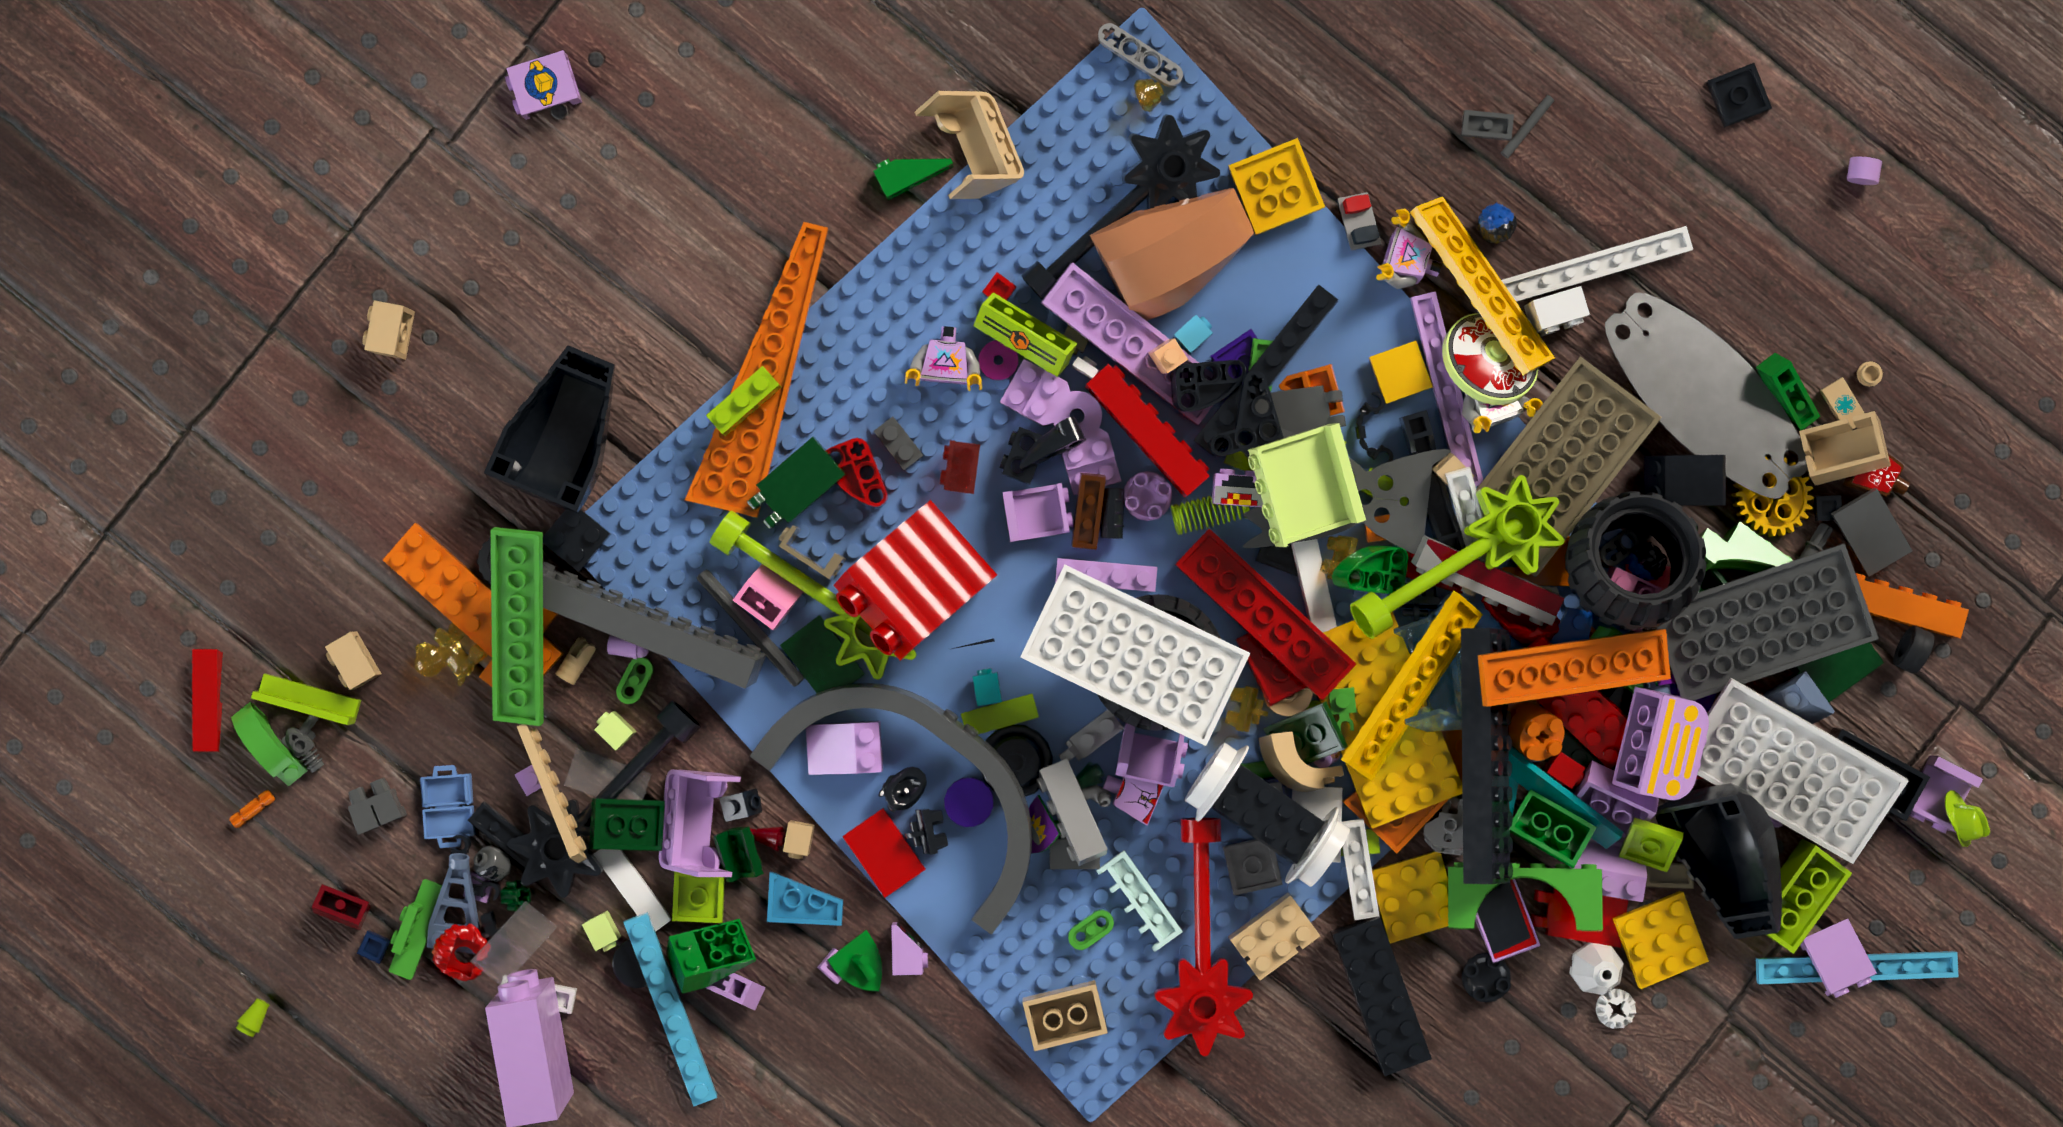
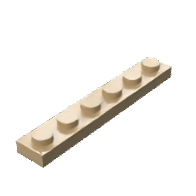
M521 724L517 726V729L568 855L572 860L579 863L587 859L584 853L586 845L581 836L576 834L575 828H577V823L572 814L567 812L568 801L565 795L558 790L557 785L560 782L556 773L550 770L548 763L551 760L547 751L541 748L539 743L542 741L541 735L537 728Z

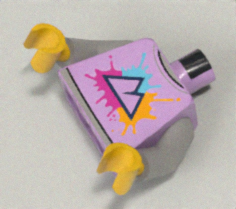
M1406 209L1396 210L1399 217H1392V224L1399 225V227L1395 229L1390 237L1383 264L1377 266L1381 271L1380 274L1376 275V279L1378 281L1384 280L1396 289L1418 284L1425 273L1437 277L1442 266L1441 262L1429 259L1432 246L1412 224L1410 213Z
M942 326L941 340H930L929 344L923 345L914 356L910 369L905 375V384H907L908 379L912 378L916 380L915 386H919L921 379V381L964 384L967 385L968 391H971V385L978 384L979 390H982L980 365L972 349L966 347L964 342H955L957 328Z

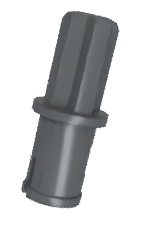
M1821 523L1810 541L1805 542L1806 547L1799 558L1823 551V547L1831 536L1833 529L1829 525Z

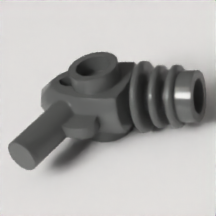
M309 715L299 729L294 727L288 728L281 742L290 749L296 759L303 756L299 762L306 760L304 766L309 764L307 770L309 769L313 773L322 767L324 763L322 758L317 759L319 754L314 755L318 749L311 751L315 746L312 740L316 737L311 729L319 719L316 716Z

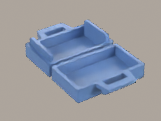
M455 765L434 766L433 776L420 778L422 807H431L430 809L422 810L424 839L437 838L440 848L460 847L462 839H457V842L443 843L442 838H450L457 834H465L467 836H474L476 834L475 826L467 821L474 813V806L459 805H470L473 803L471 773L457 774ZM452 770V775L438 776V771Z

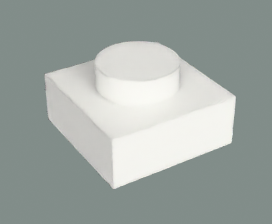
M1086 356L1083 359L1077 357L1072 365L1074 369L1090 379L1099 371L1095 368L1097 364Z

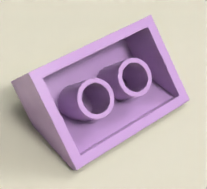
M1591 761L1583 772L1585 774L1583 780L1576 786L1573 794L1622 830L1623 838L1626 837L1634 817L1650 822L1657 812L1659 798L1638 794L1613 785L1612 780L1615 771Z
M1588 842L1574 869H1581V864H1596L1597 869H1602L1603 896L1643 902L1647 881L1646 865L1619 857L1621 847L1610 846L1605 849L1599 843Z

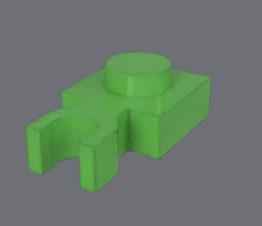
M1354 687L1333 689L1329 693L1330 710L1333 715L1339 714V720L1337 721L1339 729L1341 731V723L1346 721L1350 725V731H1354L1353 721L1349 717V713L1357 712Z

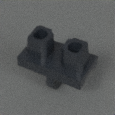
M1435 585L1420 594V596L1399 607L1412 608L1403 609L1402 612L1403 616H1411L1412 624H1418L1419 617L1428 618V610L1420 609L1433 610L1437 608V605H1440V597H1436Z
M929 809L915 810L917 821L910 822L911 832L905 833V838H913L914 846H922L923 854L938 853L937 850L948 846L946 834H934L933 825L943 823L942 811Z

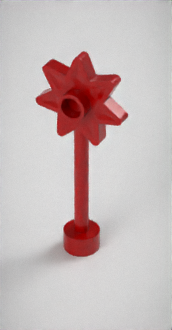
M1203 817L1199 822L1195 820L1196 818H1182L1181 842L1193 843L1195 967L1185 958H1181L1178 961L1179 985L1157 989L1154 992V996L1158 1002L1173 1011L1163 1031L1164 1037L1170 1040L1192 1034L1200 1054L1208 1056L1217 1033L1242 1039L1245 1036V1032L1234 1012L1251 1000L1253 993L1249 988L1227 985L1228 962L1225 958H1219L1211 966L1209 843L1221 842V818Z

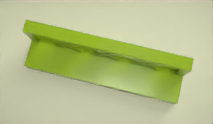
M263 674L259 691H253L251 699L345 725L355 724L361 703L360 699L270 674Z

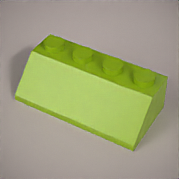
M1804 839L1799 842L1780 869L1782 884L1781 929L1778 933L1766 935L1793 954L1852 874V872L1818 846Z

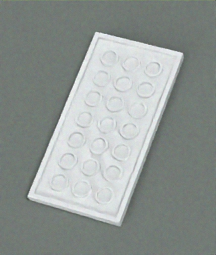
M1064 564L1022 652L1021 658L1206 746L1250 653Z
M1733 678L1729 679L1707 713L1709 719L1707 741L1703 749L1701 765L1697 775L1716 786L1732 783L1743 788L1764 807L1768 816L1852 864L1908 783V779Z

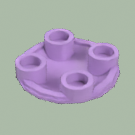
M1149 471L1137 473L1128 480L1124 487V506L1137 519L1145 521L1159 519L1171 505V486L1164 477L1157 473Z

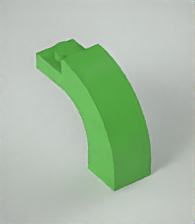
M249 702L231 717L234 728L246 748L273 777L277 776L290 786L308 771L307 766H304L303 762H299L300 760L296 759L280 742L271 729L267 716L253 703Z

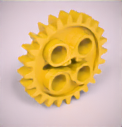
M1792 462V463H1789L1788 465L1793 466V465H1796V463H1795V462ZM1765 473L1764 476L1768 479L1767 488L1775 487L1777 484L1775 475ZM1793 477L1788 482L1791 487L1790 495L1785 493L1774 501V498L1759 495L1738 483H1734L1733 486L1739 489V491L1732 494L1733 497L1738 498V502H1735L1733 506L1740 507L1741 509L1736 515H1744L1745 518L1742 523H1752L1750 526L1752 531L1759 528V535H1764L1768 532V536L1773 537L1776 535V532L1778 536L1785 535L1786 531L1788 533L1794 532V526L1801 527L1803 525L1800 519L1804 520L1809 517L1804 511L1813 508L1807 504V501L1814 499L1813 496L1807 495V492L1812 490L1813 487L1805 485L1810 478ZM1756 498L1761 502L1760 510L1756 509L1754 505ZM1779 506L1784 509L1783 518L1778 515Z

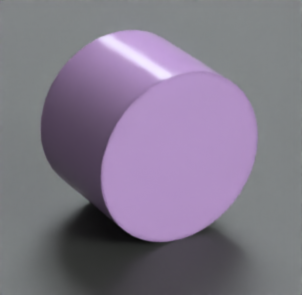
M1851 157L1847 181L1861 185L1879 184L1882 161L1870 157Z

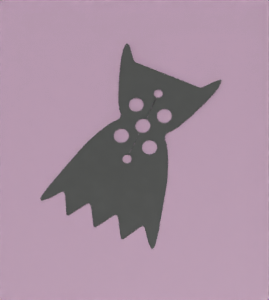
M1267 423L1263 426L1262 431L1271 438L1275 435L1276 429L1274 425ZM1281 428L1284 438L1296 435V433ZM1431 450L1381 464L1371 471H1365L1358 463L1349 458L1358 492L1362 489H1367L1373 495V499L1369 504L1362 505L1366 520L1359 523H1364L1375 534L1415 555L1425 535L1432 466L1446 457L1451 450ZM1383 475H1388L1393 479V487L1388 491L1381 490L1378 486V479ZM1401 497L1409 499L1407 506L1400 504ZM1256 507L1245 512L1243 515L1259 526L1262 532L1246 542L1243 547L1259 548L1274 546L1275 544L1272 543L1269 537V522L1263 515L1262 507ZM1383 507L1389 511L1390 517L1387 522L1379 523L1375 520L1374 513L1378 508ZM1349 523L1295 542L1315 540L1350 529L1358 523Z

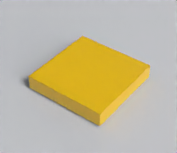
M1417 341L1369 357L1380 392L1385 399V404L1433 387Z

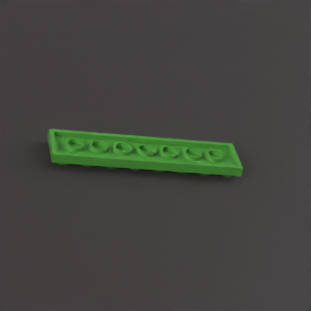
M494 527L491 529L493 721L541 726L544 723L543 532Z

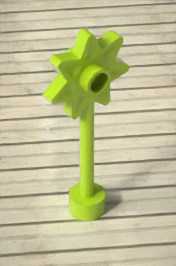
M1524 475L1515 477L1505 494L1488 487L1479 489L1476 492V497L1484 517L1466 526L1464 529V533L1467 536L1477 538L1478 540L1382 600L1373 592H1369L1350 604V610L1355 622L1367 637L1371 639L1377 637L1393 626L1391 612L1486 554L1485 566L1487 569L1496 568L1509 558H1512L1525 574L1535 573L1538 570L1539 549L1557 548L1564 544V538L1547 523L1558 506L1559 499L1557 497L1532 499Z
M731 510L721 521L709 543L728 556L738 547L838 614L839 616L831 617L824 621L826 628L845 639L836 658V663L842 666L863 658L873 678L876 680L881 679L884 675L889 656H896L894 653L885 655L874 645L870 637L872 628L860 615L857 617L848 615L839 605L836 594L746 535L751 523ZM915 649L905 656L904 659H915L917 656Z

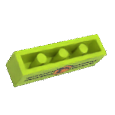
M992 293L982 303L973 325L983 333L991 336L1004 346L1009 347L1057 377L1068 366L1078 344L995 293Z

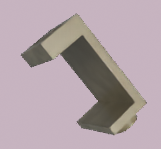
M794 525L791 528L786 527L779 537V540L782 541L779 547L829 580H833L847 559L834 553L826 567L823 568L791 547L801 529Z

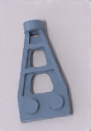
M454 853L449 856V868L428 924V948H433L436 943L435 940L453 925L444 921V915L449 906L460 907L464 910L466 924L463 926L471 923L480 931L469 867L470 857L466 854ZM451 883L464 885L465 899L449 897ZM459 947L456 949L457 952L475 954L468 947Z

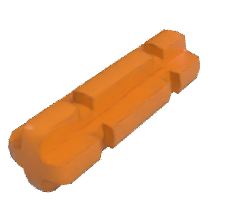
M269 790L262 792L258 795L259 798H254L241 808L240 812L232 815L229 819L235 828L241 827L246 823V820H250L261 812L265 806L274 802V795Z

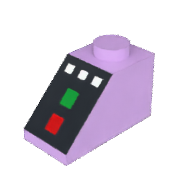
M893 922L891 925L893 975H923L924 968H928V953H923V946L898 922Z

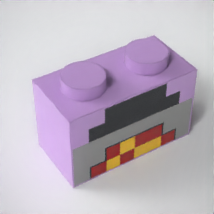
M1220 469V474L1215 473L1213 476L1212 504L1262 507L1264 504L1261 495L1258 494L1255 487L1256 476L1254 471H1245V475H1235V470Z

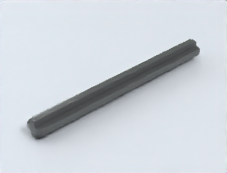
M707 569L702 571L697 577L700 584L753 643L761 648L762 653L767 654L766 657L793 687L799 685L804 680V676L747 612L733 601L734 598Z

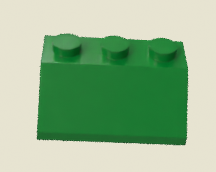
M1530 789L1513 818L1510 832L1574 869L1597 827Z

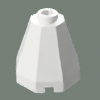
M1588 942L1573 953L1572 967L1570 966L1569 974L1583 992L1604 995L1620 984L1624 963L1612 946Z

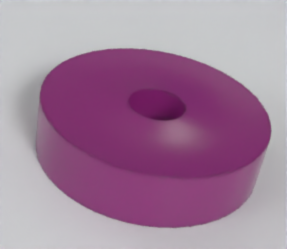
M997 340L991 341L982 348L979 354L980 369L986 377L992 380L1001 381L1008 379L1015 373L1018 367V354ZM996 356H1001L1003 358V363L1001 365H996L994 363V358Z

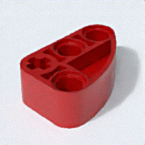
M853 438L826 450L829 455L833 452L841 454L842 460L838 465L846 476L837 484L845 492L872 507L878 508L886 504L888 493L871 449L865 440ZM856 443H859L860 446L864 445L865 449L861 451V456H858L856 453L852 454V450L855 449L854 445ZM871 466L874 469V475L871 479L865 480L861 477L863 467ZM874 489H880L883 492V499L879 503H873L870 500V493Z

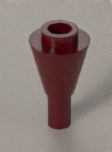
M783 827L750 828L755 841L776 851H779L780 847H784L786 832H784Z

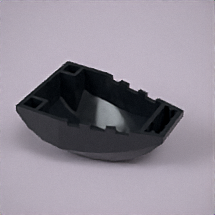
M568 345L550 367L546 376L533 389L532 394L518 408V412L504 426L484 474L552 505L579 512L593 490L602 470L611 410L615 365Z
M1732 783L1692 790L1681 799L1670 800L1658 806L1657 812L1654 815L1658 824L1683 833V839L1676 852L1675 859L1678 862L1682 861L1688 869L1687 875L1692 881L1696 880L1702 888L1703 892L1701 894L1706 901L1710 900L1716 907L1717 911L1715 913L1734 939L1778 933L1781 929L1782 918L1780 861L1774 826L1764 807L1743 788Z

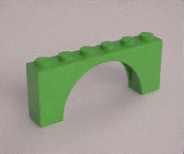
M1455 862L1454 867H1448V928L1475 929V919L1482 901L1490 891L1500 884H1463V862ZM1512 863L1513 876L1510 880L1517 878L1540 880L1551 885L1563 895L1573 911L1576 931H1603L1602 869H1597L1596 864H1581V869H1571L1566 864H1555V868H1545V864L1532 863L1530 868H1520L1519 863Z

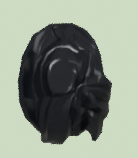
M907 767L896 775L888 777L879 792V797L885 796V801L888 803L887 807L894 813L896 810H906L912 807L924 793L927 785L926 775L919 768Z

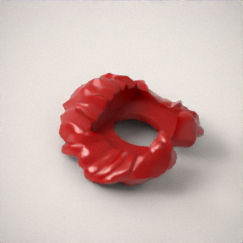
M468 923L467 926L453 924L451 928L446 929L435 940L436 943L432 951L434 955L433 961L442 973L452 976V978L461 981L474 980L481 975L484 970L477 961L460 962L455 957V951L459 947H468L477 954L476 960H483L488 956L487 952L490 949V944L486 938L482 937L479 929L473 924Z

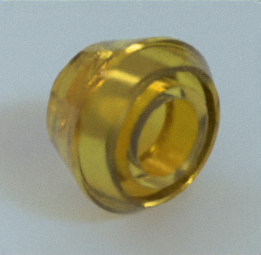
M1153 79L1136 80L1133 85L1137 99L1144 111L1151 112L1161 102V96H1164L1159 81L1154 83Z

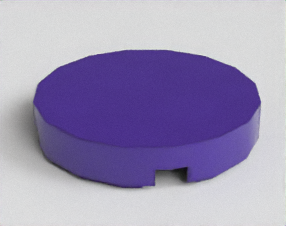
M969 777L961 778L947 789L944 807L948 817L955 824L963 827H975L984 823L990 816L993 809V795L990 788L982 780Z

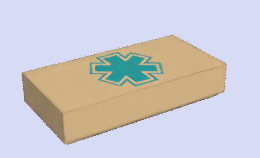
M1839 378L1819 390L1837 421L1847 418L1852 428H1856L1852 417L1865 413L1844 378Z

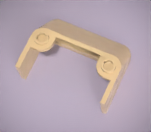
M937 91L915 111L916 116H935L938 127L942 131L957 135L972 174L963 179L961 185L948 195L950 199H978L1012 185L1024 176L1023 166L995 99L989 93L977 91Z

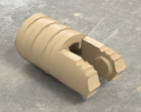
M578 637L555 674L566 682L575 685L596 650L594 645L587 644L588 642H586L585 638Z

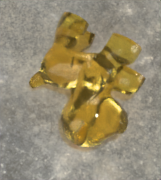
M451 623L447 629L448 633L439 627L434 634V640L440 646L436 647L426 642L416 645L414 663L417 672L426 677H433L445 666H448L457 676V685L462 686L465 677L469 676L473 672L475 665L484 660L488 654L476 644L470 648L467 656L460 645L465 633L455 624Z

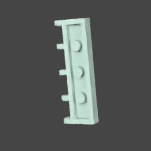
M1124 850L1102 865L1100 869L1096 870L1099 875L1106 870L1109 871L1116 881V884L1110 887L1109 890L1113 893L1121 888L1131 902L1124 908L1125 912L1128 913L1135 908L1145 921V924L1138 929L1142 934L1150 928L1159 942L1151 947L1154 952L1183 932Z

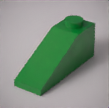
M951 158L895 159L891 162L887 159L877 164V169L873 172L889 201L953 168L954 165Z
M1774 353L1755 367L1763 383L1779 401L1799 431L1805 429L1820 417L1791 361Z

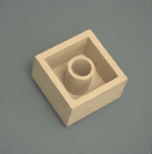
M374 301L373 306H370L368 309L367 319L370 323L368 331L366 330L363 335L364 350L377 355L406 360L415 311L401 305Z

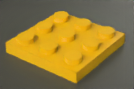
M1298 138L1228 165L1229 172L1255 232V236L1325 208Z
M1433 851L1372 870L1377 904L1389 943L1448 926V876L1441 853Z
M1682 891L1613 918L1637 986L1640 989L1709 962L1684 892Z

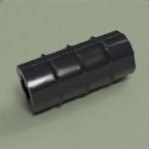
M1122 488L1104 489L1101 513L1102 524L1100 525L1101 538L1123 539L1124 489Z

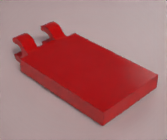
M1554 887L1552 892L1535 890L1534 900L1548 903L1547 915L1545 917L1531 914L1530 919L1533 926L1546 928V935L1621 948V940L1613 918L1627 912V899L1602 895L1603 931H1576L1573 911L1563 895Z

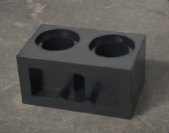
M1019 427L1018 432L1013 431L1008 445L1012 446L1009 455L1004 454L999 467L1004 469L1002 475L1030 485L1038 464L1024 470L1020 474H1016L1011 470V464L1015 460H1022L1028 451L1023 450L1019 445L1022 438L1030 437L1035 443L1043 435Z

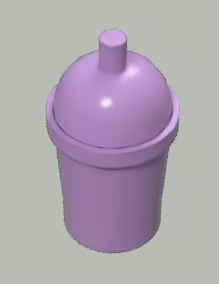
M612 635L608 639L607 651L610 655L637 659L645 657L650 651Z

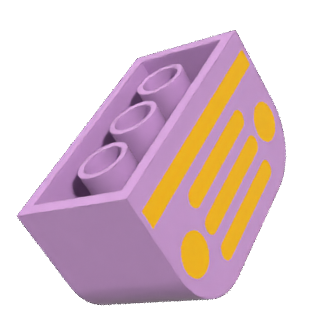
M1635 686L1612 784L1638 794L1667 800H1678L1686 796L1695 784L1701 765L1703 749L1707 741L1709 719L1704 707L1695 701Z

